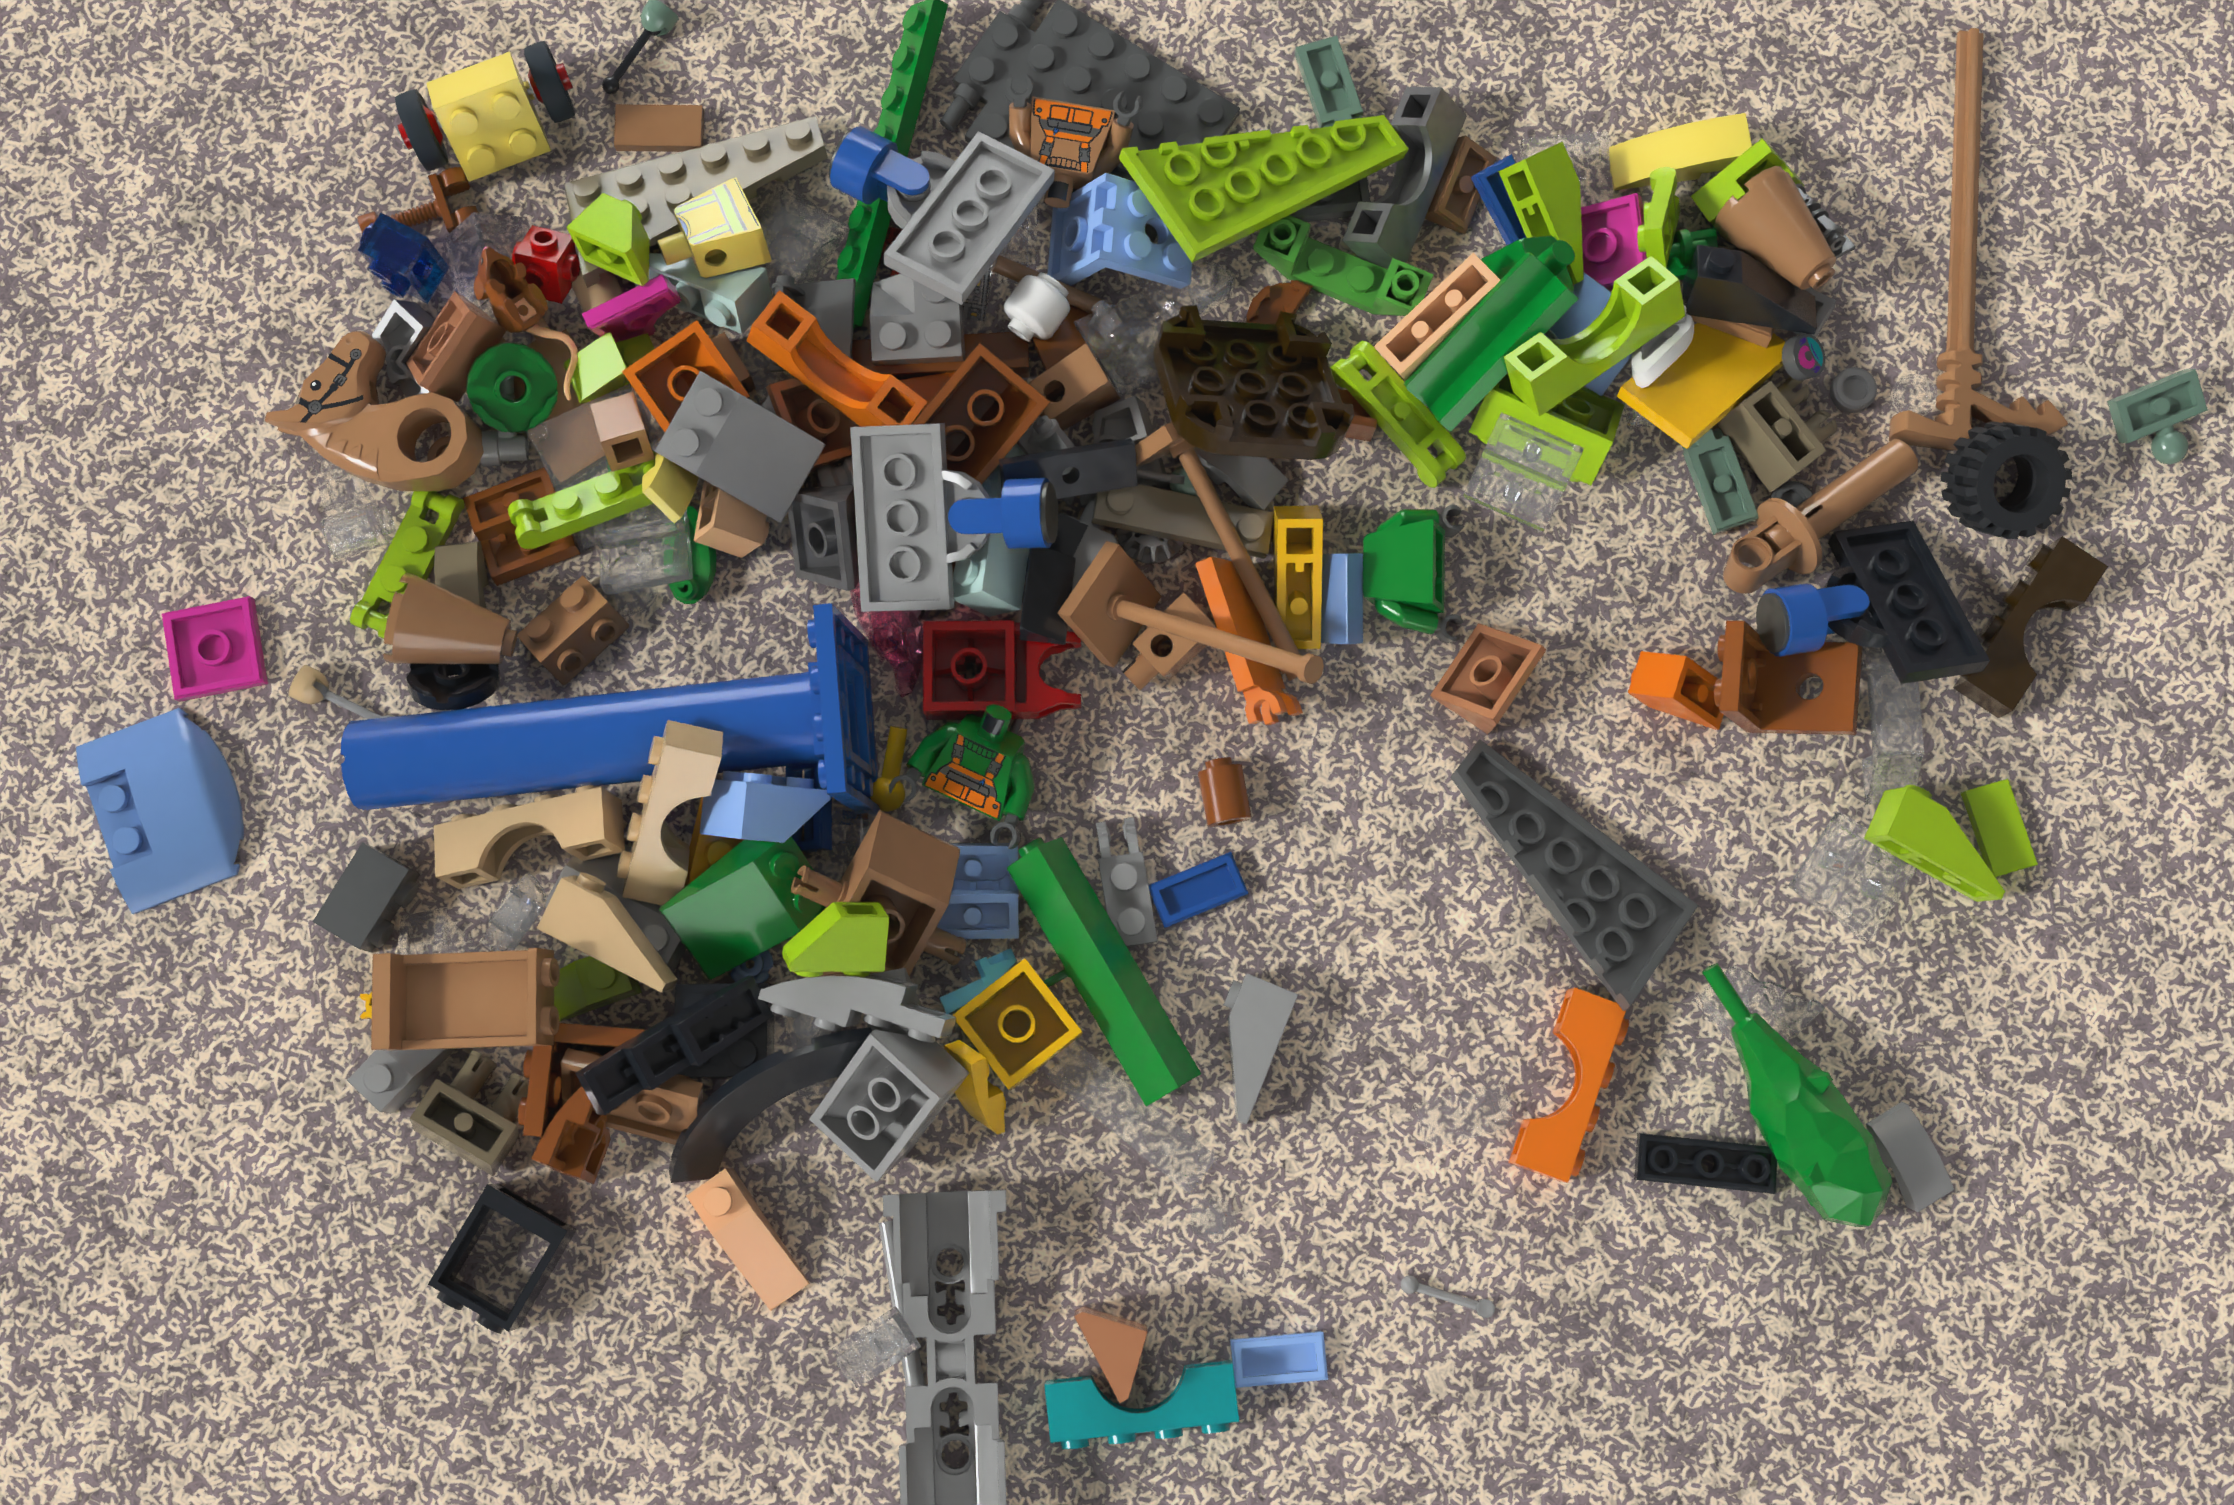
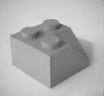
M903 274L873 283L870 330L872 362L874 366L966 360L963 304L961 305Z

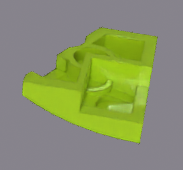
M1761 138L1690 197L1707 220L1714 226L1718 213L1733 195L1739 201L1749 191L1744 184L1765 169L1780 166L1785 172L1790 174L1795 184L1805 185L1775 150Z

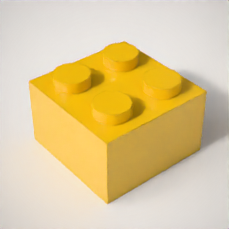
M1025 958L952 1015L956 1017V1023L976 1049L987 1058V1063L1010 1091L1083 1034Z

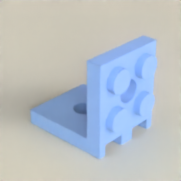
M1104 173L1073 192L1069 207H1053L1047 275L1072 286L1106 267L1179 289L1190 285L1192 262L1135 181ZM1146 223L1152 225L1157 231V244L1152 243L1145 234Z

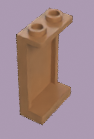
M528 948V950L412 955L393 953L373 954L371 1050L397 1051L554 1045V1035L558 1032L560 1021L558 1009L554 1006V987L558 985L560 977L559 964L554 958V950Z

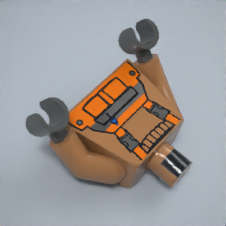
M1010 74L1007 79L1006 89L1013 98V103L1009 105V135L1015 150L1055 170L1054 182L1046 191L1044 202L1052 207L1067 208L1070 206L1073 189H1080L1104 173L1110 174L1121 163L1119 159L1121 150L1129 146L1134 127L1131 118L1141 111L1143 100L1140 95L1137 96L1134 110H1125L1122 106L1124 90L1116 95L1113 101L1114 110L1033 96L1030 104L1027 102V97L1033 89L1032 77L1027 74L1028 88L1020 93L1012 88V74Z

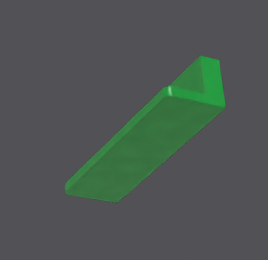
M1527 252L1404 382V386L1430 409L1441 425L1452 432L1508 373L1504 356L1539 332L1545 335L1578 300V297L1531 252Z

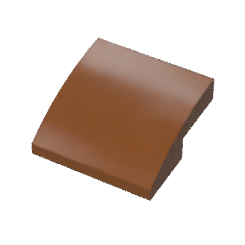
M547 466L463 498L473 532L477 539L481 541L490 576L497 586L581 554L574 534L534 549H524L518 544L515 535L516 526L511 523L508 507L512 502L519 499L534 501L557 492Z

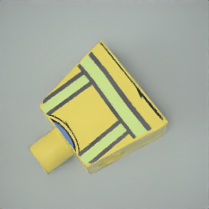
M737 178L728 180L678 205L674 210L680 232L657 240L667 266L691 257L700 277L704 278L772 261L762 227Z

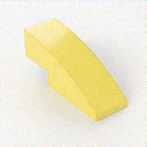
M1746 113L1692 122L1622 142L1606 149L1613 190L1651 186L1650 173L1662 167L1674 168L1676 170L1677 182L1699 179L1702 173L1722 171L1752 147Z

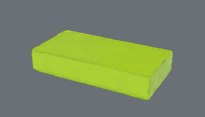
M2008 779L1961 792L1983 860L1995 877L2038 865Z

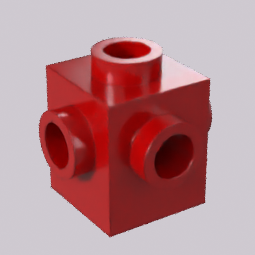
M532 225L523 240L515 244L512 253L514 265L519 262L524 264L526 268L525 279L528 284L534 283L537 285L546 300L562 304L572 288V282L577 279L581 268L579 257L576 255L575 243L571 235Z

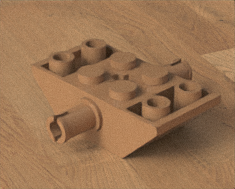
M878 811L841 880L837 882L811 870L805 865L797 872L802 876V879L794 877L791 886L792 893L799 894L826 908L833 902L881 903L889 916L885 971L906 968L908 975H910L923 951L954 966L961 959L959 956L954 955L955 951L962 955L965 952L966 939L957 937L937 927L949 905L960 849L887 813ZM823 972V975L843 974V973H842V972Z

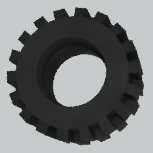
M2008 422L1985 423L1984 428L1976 426L1968 431L1969 439L1960 437L1953 444L1958 450L1955 454L1948 453L1944 461L1950 465L1948 472H1941V482L1947 483V488L1942 490L1941 493L1943 500L1952 502L1947 508L1952 516L1959 517V523L1965 527L2006 539H2018L2019 536L2030 537L2036 534V527L2046 529L2051 525L2052 522L2049 517L2052 514L2059 516L2064 509L2060 502L2062 497L2069 498L2071 488H2066L2065 485L2066 480L2072 479V469L2064 467V464L2069 461V457L2066 451L2057 450L2061 443L2055 437L2046 436V431ZM2013 457L2018 470L2017 482L2011 494L2005 500L1998 503L1994 494V479L2001 465Z

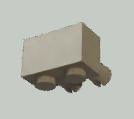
M1791 376L1777 388L1772 381H1769L1716 424L1725 436H1729L1731 444L1770 493L1827 451L1821 443L1837 431L1835 419L1823 428L1820 427V424L1831 416L1830 413L1824 410L1815 412L1805 422L1800 418L1793 408L1806 401L1810 391L1806 384L1796 393H1793L1792 390L1803 381L1795 380Z
M472 1050L469 1058L452 1083L445 1084L436 1079L409 1119L414 1131L494 1176L519 1138L518 1126L514 1121L518 1117L521 1098L527 1097L529 1081L525 1080L523 1083L520 1081L522 1079L521 1076L512 1073L491 1108L481 1105L474 1098L492 1071L496 1069L497 1064L487 1056L483 1060L481 1053Z

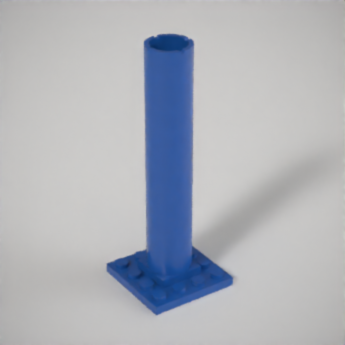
M832 603L813 605L814 619L808 620L807 623L809 644L811 648H816L817 662L808 663L809 672L350 721L344 729L341 740V755L345 757V761L341 763L342 777L347 794L353 805L362 810L563 790L587 785L601 786L639 782L642 780L643 775L652 776L655 765L648 764V758L653 737H663L667 720L723 732L722 758L717 773L818 763L820 787L822 789L827 788L828 795L862 817L876 816L880 808L870 798L873 796V783L878 779L868 639Z

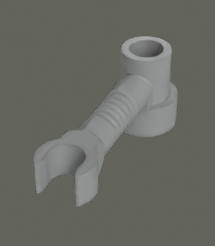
M515 376L506 377L500 384V394L508 400H514ZM499 430L482 431L484 453L481 457V464L483 467L502 466V461L529 460L527 434L501 432Z

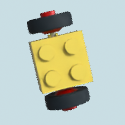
M545 41L537 42L524 48V55L529 66L528 78L530 84L528 81L523 82L510 52L427 82L434 112L428 108L417 89L406 91L395 97L397 111L402 122L398 124L402 139L408 150L414 149L419 161L427 171L438 169L449 163L443 143V131L469 182L551 151L544 127L532 102L535 99L533 93H535L537 100L545 105L554 123L575 116V110L567 91L573 88L567 70L563 63L556 64Z

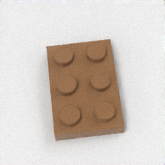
M567 1048L561 1061L562 1106L582 1086L575 1073L599 1059L602 1055L593 1051L582 1052ZM674 1075L653 1090H642L607 1114L606 1127L676 1145L681 1132L684 1129H688L698 1116L697 1109L703 1103L704 1083L694 1081L685 1075Z

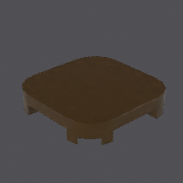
M1197 305L1181 306L1177 316L1162 321L1154 346V362L1169 415L1176 431L1191 445L1206 452L1220 455L1314 460L1324 459L1337 453L1354 417L1353 404L1342 403L1327 360L1332 344L1325 332L1320 333L1317 337L1310 330L1295 324L1297 314L1280 311L1277 322L1274 325L1203 320L1200 317Z

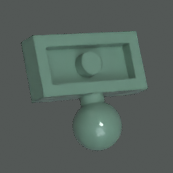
M2196 369L2181 370L2107 401L2119 442L2130 443L2155 432L2156 436L2151 443L2152 454L2159 462L2168 465L2180 462L2186 456L2189 448L2187 438L2181 432L2174 430L2173 425L2208 411Z

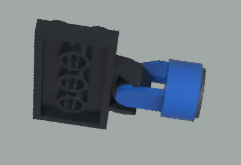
M1914 520L1834 531L1828 544L1840 568L1831 574L1824 588L1816 589L1813 585L1806 583L1767 589L1757 605L1756 624L1760 639L1765 648L1778 657L1817 651L1823 646L1827 635L1837 634L1846 641L1862 647L1882 648L1901 684L1983 672L1990 661Z

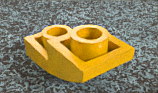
M961 1040L944 1045V1050L969 1072L968 1076L955 1091L963 1108L973 1118L997 1135L1005 1132L1004 1111L1006 1109V1100L1003 1091L987 1080L989 1077L987 1058Z

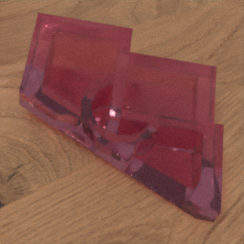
M858 583L855 589L850 590L854 614L870 640L880 662L882 663L887 660L893 668L896 683L895 689L899 696L903 698L912 693L920 673L923 660V624L912 610L861 612L860 584Z

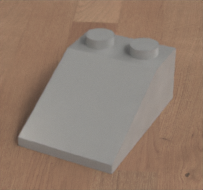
M700 371L656 447L655 452L782 523L826 444Z

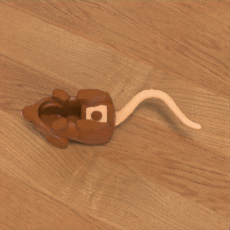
M489 246L485 247L480 256L478 274L474 281L476 298L478 300L489 298L496 320L506 331L510 333L526 331L540 337L558 339L568 346L571 352V360L565 375L564 393L567 400H571L570 384L578 362V349L574 341L562 332L540 327L536 324L548 311V305L539 287L534 283L528 284L526 281V268L524 264L519 262L514 265L509 257L496 252Z

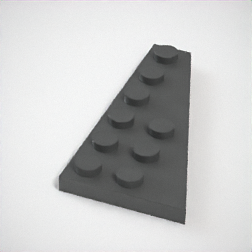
M1479 739L1450 778L1621 1009L1625 1011L1632 1005L1699 905Z

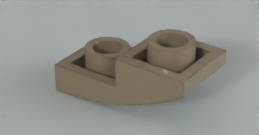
M481 541L436 546L434 558L435 585L486 608L483 587L489 585Z

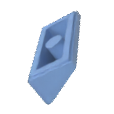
M1363 553L1322 554L1321 643H1363Z

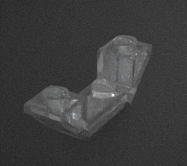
M1862 647L1861 672H1867L1873 755L1862 760L1865 805L1879 804L1885 790L1901 788L1906 785L1917 786L1924 754L1919 681L1901 684L1882 648Z

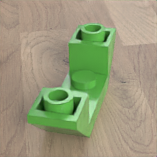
M1290 215L1262 228L1253 245V250L1287 279L1311 285L1315 291L1374 315H1408L1424 299L1434 275L1395 258H1392L1389 268L1385 269L1308 237L1311 224Z

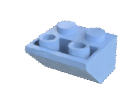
M723 771V779H715L711 795L703 797L700 834L784 843L830 801L831 796L827 794V790L814 789V779Z

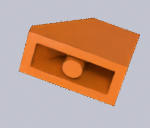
M1640 652L1636 668L1631 675V684L1628 690L1630 695L1650 708L1715 730L1720 729L1724 714L1719 711V707L1716 706L1714 701V687L1718 679L1687 656Z

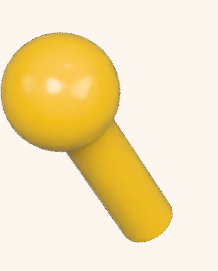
M890 726L882 775L873 783V796L870 797L873 802L879 805L881 811H894L902 805L905 799V788L900 781H898L892 793L889 792V785L895 777L900 775L908 731L906 728Z

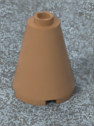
M1774 166L1752 177L1744 184L1749 191L1739 201L1732 195L1724 204L1716 217L1714 228L1723 239L1775 271L1801 290L1810 287L1813 289L1820 288L1834 275L1835 270L1832 267L1836 262V257L1790 174L1785 172L1780 166Z
M405 573L401 577L399 582L407 583L408 585L404 594L395 592L391 602L384 634V644L393 645L391 653L383 654L386 662L394 664H501L504 656H513L518 631L511 630V620L416 575Z

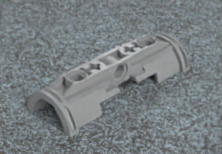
M1006 1190L883 1195V1217L893 1216L895 1284H902L904 1338L926 1337L928 1385L905 1387L907 1443L899 1446L900 1505H1007L1005 1441L1000 1439L998 1383H978L976 1335L996 1334L995 1280H999L997 1212H1007ZM952 1248L961 1253L964 1265L957 1275L946 1276L939 1271L937 1257L944 1249ZM964 1280L965 1291L955 1289V1302L957 1305H964L965 1312L957 1315L956 1323H948L947 1316L939 1314L938 1311L939 1306H943L947 1302V1289L938 1292L937 1281L944 1284H955ZM952 1392L958 1393L960 1401H967L968 1408L961 1410L959 1413V1427L968 1424L969 1434L961 1431H952L941 1435V1426L948 1428L951 1426L950 1412L942 1410L941 1402L948 1401ZM959 1440L966 1444L969 1449V1460L965 1465L951 1467L946 1464L942 1456V1450L949 1441Z

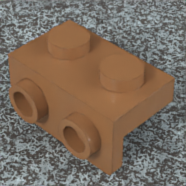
M582 575L545 610L533 618L518 633L517 637L562 685H566L629 628V624Z

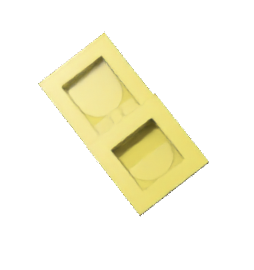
M655 452V466L642 476V492L675 524L686 511L694 495L699 477Z

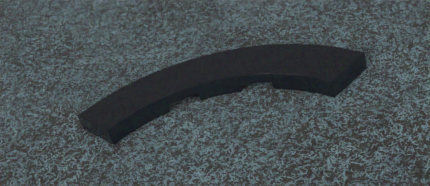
M871 1027L844 1030L811 1039V1045L798 1048L784 1054L783 1050H779L753 1063L729 1079L697 1109L698 1116L688 1129H684L678 1137L669 1166L671 1183L707 1180L718 1174L726 1151L749 1122L782 1098L815 1083L839 1077L872 1032Z

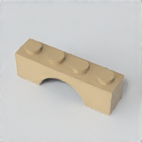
M667 720L663 737H653L648 764L655 765L652 776L643 775L637 798V802L644 803L642 813H633L631 816L627 840L633 841L631 852L622 850L616 877L624 879L622 897L664 905L683 889L688 874L690 845L673 834L665 818L679 804L690 799L711 795L722 758L723 732Z
M581 786L576 789L575 793L562 796L554 794L541 795L536 797L534 802L519 806L502 804L495 806L492 809L493 812L480 815L459 814L453 816L450 822L434 825L435 877L457 889L500 880L503 869L513 852L523 843L539 836H555L562 849L582 861L621 853L622 850H625L622 800L602 786Z

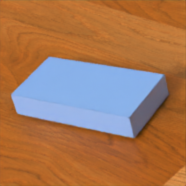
M1323 1331L1230 1339L1236 1388L1328 1380Z

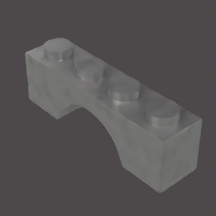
M1406 87L1391 125L1409 149L1405 157L1397 161L1394 178L1387 192L1375 202H1358L1342 239L1359 258L1388 269L1392 258L1407 262L1466 120V114L1442 87Z

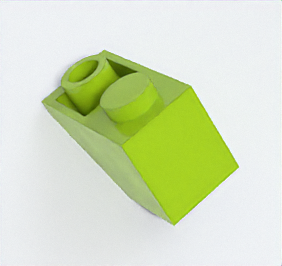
M833 902L783 946L782 956L789 971L803 977H819L823 975V972H842L847 976L866 977L870 975V972H885L889 916L880 902Z

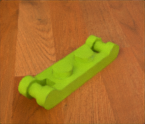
M1363 340L1350 350V356L1347 359L1341 358L1330 367L1335 383L1342 388H1346L1372 418L1377 419V424L1416 467L1417 474L1425 485L1431 488L1437 487L1446 478V472L1449 469L1454 470L1465 461L1466 454L1462 447L1443 425L1437 421L1429 409L1406 389L1404 381L1370 343ZM1361 369L1367 370L1372 376L1368 382L1360 374L1359 371ZM1431 444L1437 450L1438 456L1436 458L1427 450Z
M655 459L617 471H610L534 501L519 499L512 502L508 507V514L511 523L516 526L515 535L518 544L524 549H534L653 504L642 492V476L655 466Z
M437 491L413 492L411 505L362 600L352 610L350 616V623L364 630L368 627L378 631L379 637L384 639L388 614L384 615L377 612L381 601L384 600L391 604L395 592L405 593L408 584L399 582L405 573L427 580L434 567L435 547L445 545L464 508L463 499L452 494L446 497L437 493ZM429 508L439 513L435 525L424 520Z

